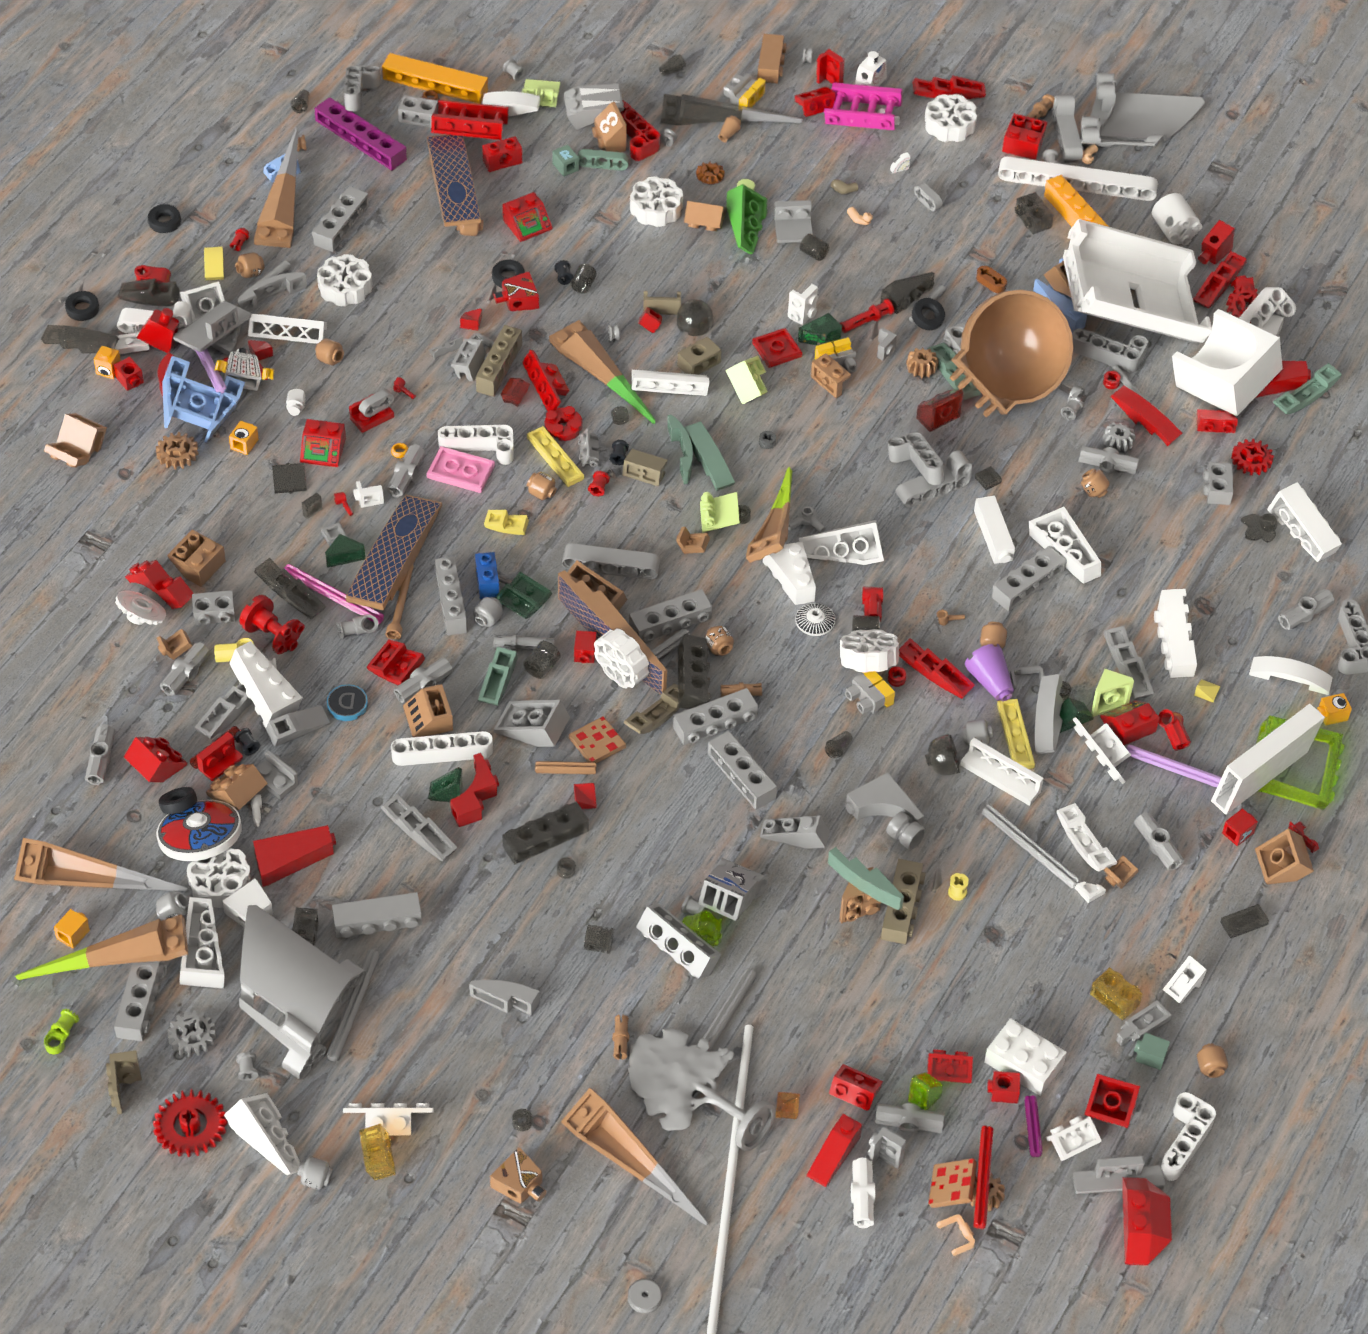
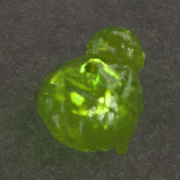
M707 910L683 918L682 923L710 946H718L722 941V934L720 933L722 931V918H715Z

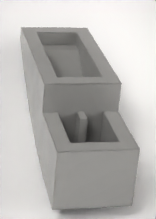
M475 980L469 984L470 996L506 1013L514 1007L532 1015L540 1003V991L518 983L501 980Z

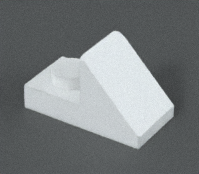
M1189 956L1163 990L1178 1003L1182 1004L1194 987L1199 988L1201 986L1207 969Z

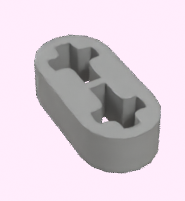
M921 183L914 187L915 196L929 210L935 211L942 207L940 196L926 183Z
M387 389L380 390L363 400L359 410L364 416L371 417L389 407L394 400V396Z

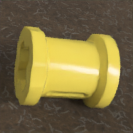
M955 873L951 876L948 895L953 900H962L966 897V888L968 887L969 880L966 875Z

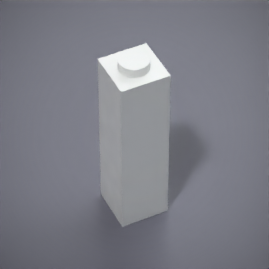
M995 495L977 498L974 512L994 564L1013 561L1015 547Z

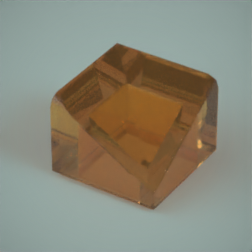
M778 1092L776 1118H798L799 1093Z

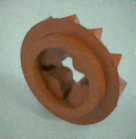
M703 162L701 166L697 167L696 171L698 180L705 184L719 183L725 175L723 166H718L717 162L714 164Z

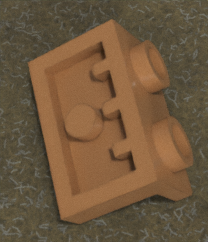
M825 353L812 361L811 378L835 398L841 396L843 382L849 379L851 374Z

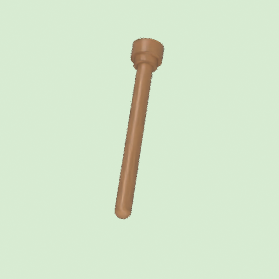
M413 565L409 569L400 588L393 621L386 629L385 635L389 639L399 640L402 635L403 629L400 622L413 572Z

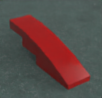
M953 75L950 80L933 77L932 81L914 78L912 82L913 93L918 96L936 98V96L943 94H957L964 96L965 99L984 98L986 96L985 83Z
M1230 251L1224 262L1221 261L1216 270L1210 273L1193 298V301L1209 309L1237 277L1247 263V258Z
M1123 385L1110 396L1135 424L1140 422L1151 435L1156 433L1167 446L1182 434L1154 405Z
M911 638L899 648V657L927 679L957 697L963 699L975 686L972 681L946 658L942 661L929 648L924 651Z

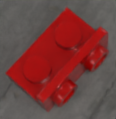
M830 49L821 53L817 58L816 82L820 84L828 80L831 84H844L845 59Z
M828 87L795 95V102L803 107V113L806 117L822 113L825 108L833 109L836 100L835 91Z
M363 400L349 406L350 420L361 433L394 418V411L390 407L371 417H366L359 410Z
M1197 409V431L1236 432L1238 418L1235 415L1223 410Z
M229 732L196 755L199 771L211 781L216 780L224 774L228 767L236 765L243 759V755L235 749L234 736Z
M933 1050V1053H928L927 1080L971 1084L973 1057L968 1056V1052L955 1051V1055H947L945 1050Z
M842 1064L833 1077L829 1094L869 1111L875 1096L882 1087L883 1081Z

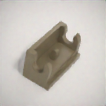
M644 291L643 312L649 307L658 314L680 315L681 292H677L676 298L647 297L648 291Z
M631 449L624 460L623 476L659 486L665 475L663 470L668 460Z

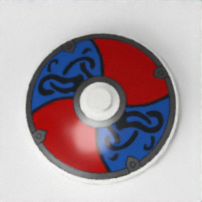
M200 800L188 810L176 814H167L160 822L156 835L160 849L167 856L182 861H198L214 857L229 849L238 840L242 831V823L238 811L230 804L218 800Z

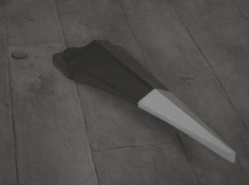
M664 94L660 123L676 126L725 122L726 118L730 116H735L740 121L803 122L802 118L684 94L681 96Z

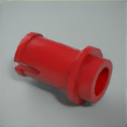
M245 228L237 229L235 232L236 236L230 243L231 249L236 245L234 251H240L245 240L249 239V231Z

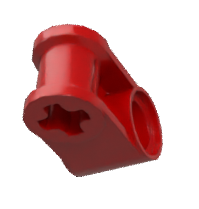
M140 265L134 269V274L137 277L135 286L138 289L165 292L168 289L171 272L167 268Z

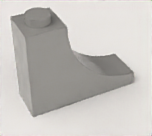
M889 773L847 794L846 810L849 814H853L857 820L875 815L894 817L897 813L903 811L913 819V822L916 821L923 826L924 815Z

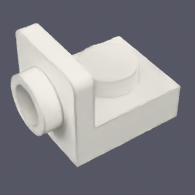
M360 481L356 482L357 489H353L355 501L359 500L361 508L384 504L381 485L362 488Z

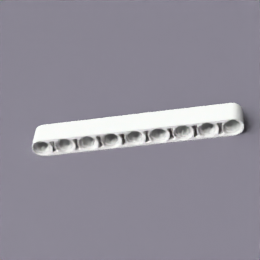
M1014 157L1002 158L998 176L1002 180L1046 186V180L1062 175L1076 191L1151 201L1156 198L1158 181L1149 176Z

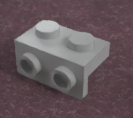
M884 1127L879 1133L875 1132L869 1141L871 1147L867 1153L869 1160L872 1161V1165L880 1158L898 1169L903 1163L906 1140L900 1134L891 1132Z

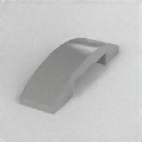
M304 272L285 273L262 280L247 289L238 298V307L249 312L257 308V302L285 290H288L290 294L307 288L306 274Z

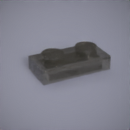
M1256 904L1222 917L1220 923L1231 939L1268 925L1269 919L1260 905Z

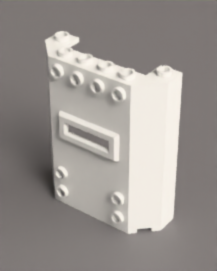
M1082 219L1076 221L1068 234V239H1071L1069 248L1064 251L1063 255L1074 311L1190 342L1203 343L1212 332L1210 318L1206 316L1200 325L1198 324L1187 275L1196 265L1193 250ZM1130 289L1136 291L1139 308L1134 307Z

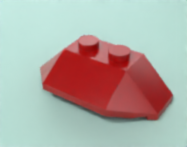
M1123 1177L1125 1265L1148 1266L1172 1241L1170 1197L1146 1178Z

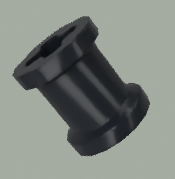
M566 260L558 261L554 265V269L558 274L557 281L561 285H567L574 279L573 274L570 272L571 265Z
M624 440L613 441V453L610 454L609 460L615 465H623L626 452L629 450V444Z
M243 728L235 734L234 739L237 743H240L245 755H252L259 750L260 743L252 737L249 728Z

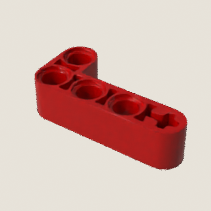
M623 100L624 110L620 113L626 123V134L632 138L630 141V157L635 161H641L660 150V133Z

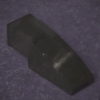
M156 279L122 283L118 298L143 305L171 306L178 302L181 291L175 281L158 284Z

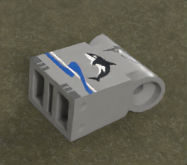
M722 858L720 865L704 880L698 904L737 921L752 903V900L759 898L764 893L769 879L766 876Z

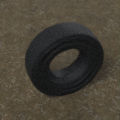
M157 205L148 213V224L155 232L170 233L180 226V212L172 205ZM161 216L171 217V220L167 222H160L157 219Z
M502 260L494 265L492 279L498 287L502 288V281L508 279L501 275L503 272L513 271L515 276L525 273V270L518 261Z
M74 292L65 301L66 313L70 318L77 321L92 319L99 311V301L96 295L91 292ZM85 302L89 304V307L86 309L75 308V305Z
M922 298L915 303L912 309V319L917 326L924 330H935L942 325L945 319V310L938 301L932 298ZM922 310H931L935 318L931 320L925 318Z
M191 787L173 789L159 798L160 809L165 814L183 812L193 807L197 802L196 793Z

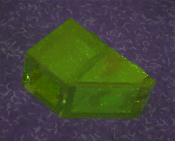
M927 1072L914 1075L911 1078L908 1101L919 1106L921 1110L928 1111L942 1096L943 1084Z

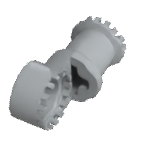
M1074 385L1071 389L1067 405L1060 410L1061 415L1066 420H1075L1077 412L1082 410L1084 403L1080 398L1083 399L1084 388Z
M366 614L353 617V620L345 622L337 621L340 639L355 633L360 635L374 632L378 627L377 618ZM366 618H372L374 621V626L371 629H366L363 626Z

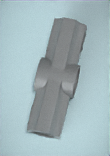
M414 444L410 446L403 459L398 460L396 463L394 475L387 486V491L392 496L397 498L403 496L409 483L415 481L419 465L425 456V450L420 445Z
M1082 446L1079 462L1099 466V469L1106 473L1118 470L1135 474L1139 460L1136 457L1119 454L1112 447L1100 450Z
M1322 589L1312 596L1302 597L1297 605L1278 616L1280 625L1285 630H1290L1302 622H1310L1313 620L1314 615L1334 604L1333 594L1329 589Z
M201 642L195 643L183 658L178 657L174 661L171 672L160 683V688L165 694L169 696L176 695L187 681L191 682L195 679L200 665L210 655V650L205 644Z
M441 658L425 669L419 667L414 670L408 680L394 688V694L401 703H406L422 688L436 686L437 682L453 673L450 662L446 658Z
M106 724L97 727L94 742L90 746V759L85 780L91 783V785L104 783L107 766L111 762L110 753L115 736V728Z
M1145 812L1140 814L1135 819L1134 824L1149 843L1148 848L1150 852L1157 855L1168 870L1178 869L1184 863V858L1170 841L1169 832L1159 826L1151 813Z
M878 1103L875 1123L896 1126L906 1133H915L918 1130L942 1133L944 1113L921 1110L919 1106L912 1103L903 1104L902 1106Z

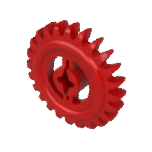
M191 1089L187 1097L182 1090L180 1099L175 1094L172 1095L174 1102L165 1099L167 1108L159 1105L160 1113H155L156 1121H153V1126L155 1127L154 1135L157 1136V1142L162 1143L163 1149L169 1148L170 1154L178 1151V1156H182L184 1153L187 1154V1157H191L192 1153L199 1156L201 1150L207 1153L209 1152L208 1147L215 1148V1141L220 1142L222 1140L221 1135L226 1133L225 1126L228 1124L225 1119L226 1111H223V1104L218 1105L217 1097L211 1101L210 1093L203 1098L202 1090L195 1096L193 1089ZM200 1113L206 1118L207 1125L201 1134L194 1137L201 1130ZM178 1117L181 1131L186 1135L185 1137L177 1134L174 1129V1124Z

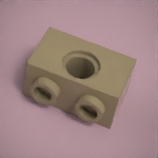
M708 336L678 352L677 366L686 374L699 375L721 363V349Z

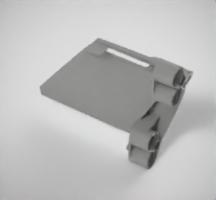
M1098 73L1096 98L1091 115L1082 116L1081 144L1082 146L1095 144L1097 147H1111L1114 144L1156 146L1159 141H1167L1184 128L1201 110L1205 102L1202 97L1115 92V74ZM1116 139L1144 140V142H1139V141H1121V140H1116Z
M248 905L242 946L239 1007L289 1049L283 1060L282 1067L299 1080H302L310 1072L312 1064L319 1062L326 1053V1047L320 1041V1033L337 1001L340 1003L345 1002L351 995L353 987H358L364 981L367 971L350 959H346L341 963L336 962L257 905ZM254 993L285 1014L286 1018L282 1026H277L253 1008Z

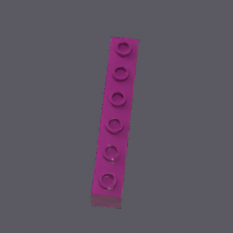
M329 97L315 107V120L389 170L393 171L407 160L406 147L402 143L385 134L378 127L373 126L353 111L346 110L338 101Z

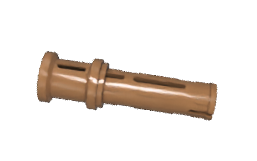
M1045 94L1042 100L1037 102L1033 110L1026 116L1035 119L1046 116L1048 111L1053 109L1054 97L1050 94Z

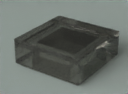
M991 466L975 474V479L985 490L1002 483V478Z
M318 493L302 502L303 516L307 519L322 510V498Z

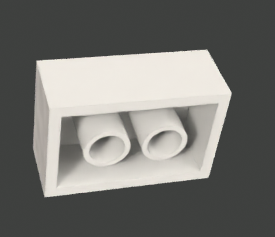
M1010 1018L987 1048L985 1063L1000 1072L1020 1073V1084L1041 1096L1064 1066L1067 1052Z

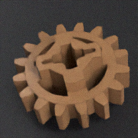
M180 432L177 435L170 433V437L163 436V441L159 440L158 446H156L157 460H160L161 465L166 463V468L173 466L174 469H177V466H180L183 469L185 464L190 466L191 460L196 461V456L198 455L197 442H194L193 436L188 438L187 433L181 436Z

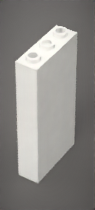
M1308 704L1226 767L1211 801L1227 815L1308 753L1325 717L1319 710Z

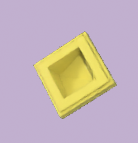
M1201 679L1196 687L1194 696L1214 702L1220 686Z

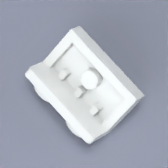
M811 284L802 294L795 290L790 292L788 317L804 325L810 318L816 315L817 286Z

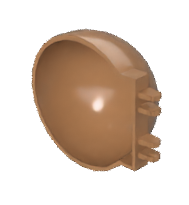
M1012 290L989 297L973 311L966 322L962 332L961 350L951 359L958 369L950 376V379L954 381L963 373L966 377L958 384V388L960 390L963 389L970 381L983 394L975 406L980 408L987 401L991 403L983 412L985 417L989 416L995 409L1001 415L1007 414L1016 404L1031 403L1046 397L1065 378L1072 361V332L1066 317L1056 304L1036 292Z

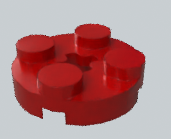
M566 406L548 411L544 427L552 437H557L559 441H569L575 439L579 432L582 431L583 420L574 407Z

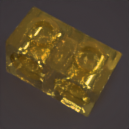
M1110 967L1092 983L1090 995L1121 1020L1128 1017L1140 1005L1143 995L1135 985H1131L1119 972H1115Z
M381 1124L359 1130L366 1172L374 1180L395 1175L396 1171L390 1136Z

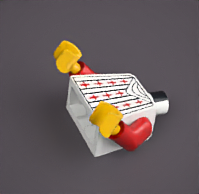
M239 348L236 352H230L229 358L217 360L215 366L216 371L224 373L223 381H225L226 376H230L245 382L243 389L257 391L261 379L273 380L274 369L264 368L258 363L257 356L248 354L245 348Z

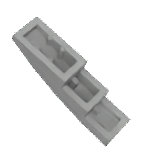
M1124 626L1105 630V639L1120 674L1132 677L1134 680L1131 693L1133 698L1137 699L1153 695L1154 692L1141 656H1137L1133 642H1129Z
M1060 674L1043 676L1041 678L1035 719V753L1037 755L1053 753L1056 750L1063 721L1059 716L1063 702L1060 696L1063 678Z
M239 684L237 687L233 686L223 699L219 697L194 727L195 730L212 739L230 725L253 702L252 699L248 698L245 686L243 684Z
M398 793L382 805L381 809L396 825L440 861H443L457 849V846L429 817L426 819L414 806L410 807Z

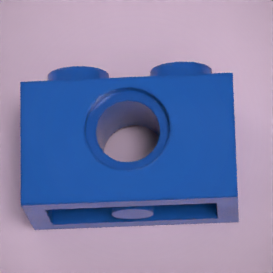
M495 552L475 554L479 598H499V579Z

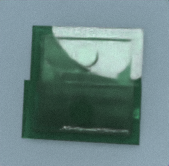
M519 572L510 585L506 583L495 598L502 605L521 617L528 619L550 598L552 592L524 573Z

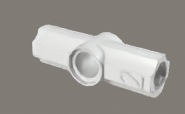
M858 1158L853 1160L851 1203H853L854 1225H857L859 1228H868L874 1224L873 1203H875V1183H873L872 1161L867 1158Z

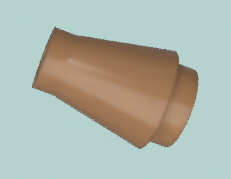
M735 116L726 118L718 138L723 142H727L730 137L740 130V120Z

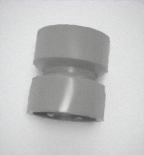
M901 811L889 822L886 833L894 839H900V843L903 846L913 850L924 838L926 828L916 821L913 822L910 816Z

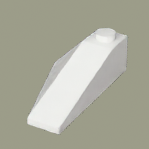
M876 520L799 538V542H803L807 558L861 565L884 561Z
M267 1093L243 1098L225 1114L230 1127L286 1175L298 1172L300 1161L294 1147L287 1142L286 1136L289 1135L287 1129L281 1127L279 1119L282 1118L280 1112Z

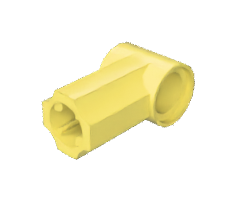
M242 638L237 643L215 645L216 662L231 661L236 648L250 641L253 643V641L249 638Z

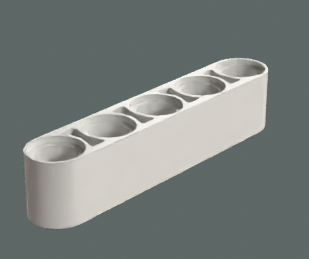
M484 731L400 738L394 740L391 744L392 761L396 765L404 766L473 760V755L481 753L485 759L493 753V738L490 733Z

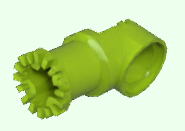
M65 1008L61 1011L60 1018L56 1023L52 1024L51 1029L44 1038L45 1049L49 1054H59L64 1050L65 1041L70 1035V1029L79 1021L78 1015H75V1012L72 1013L73 1011H70V1009L67 1010ZM52 1040L60 1041L58 1046L51 1047L48 1045Z

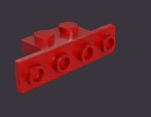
M530 350L522 364L547 411L557 409L561 403L558 395L566 396L570 390L558 367L552 363L540 362L535 351Z

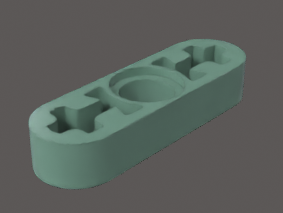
M582 149L577 155L579 157V165L582 167L625 170L629 163L628 155L621 152ZM599 158H605L607 161L602 162Z

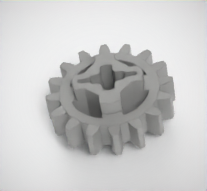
M193 1010L192 1015H188L185 1011L184 1017L177 1015V1022H170L171 1028L167 1029L169 1044H172L174 1051L179 1050V1055L187 1052L188 1057H191L192 1052H195L197 1056H200V1050L207 1052V1045H214L213 1039L216 1038L215 1024L212 1023L210 1016L205 1018L204 1012L196 1015V1010Z

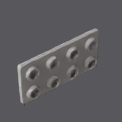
M223 301L176 333L173 338L179 343L202 352L252 316L250 312L227 301Z

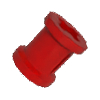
M596 471L593 474V482L588 486V491L592 495L599 497L604 495L605 485L609 483L610 476L604 471Z

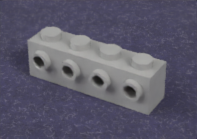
M418 892L332 905L336 938H349L360 934L369 935L374 932L414 928L422 925Z

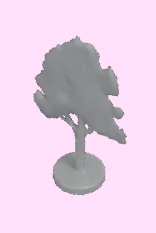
M663 1028V1038L654 1037L652 1034L640 1035L636 1043L629 1045L630 1067L628 1071L630 1072L631 1088L636 1091L638 1097L644 1098L643 1102L646 1105L647 1115L654 1116L659 1113H666L665 1117L659 1119L663 1129L671 1131L688 1128L691 1125L692 1111L703 1103H711L741 1121L737 1128L735 1142L742 1150H752L762 1142L769 1132L775 1118V1107L768 1101H760L754 1104L746 1113L743 1109L722 1097L716 1090L717 1085L714 1079L720 1075L727 1063L733 1059V1051H728V1048H719V1051L707 1052L710 1046L706 1038L700 1039L698 1045L688 1047L686 1046L688 1034L675 1028ZM709 1083L712 1087L709 1088L706 1084ZM698 1090L706 1096L695 1099L692 1098V1093Z

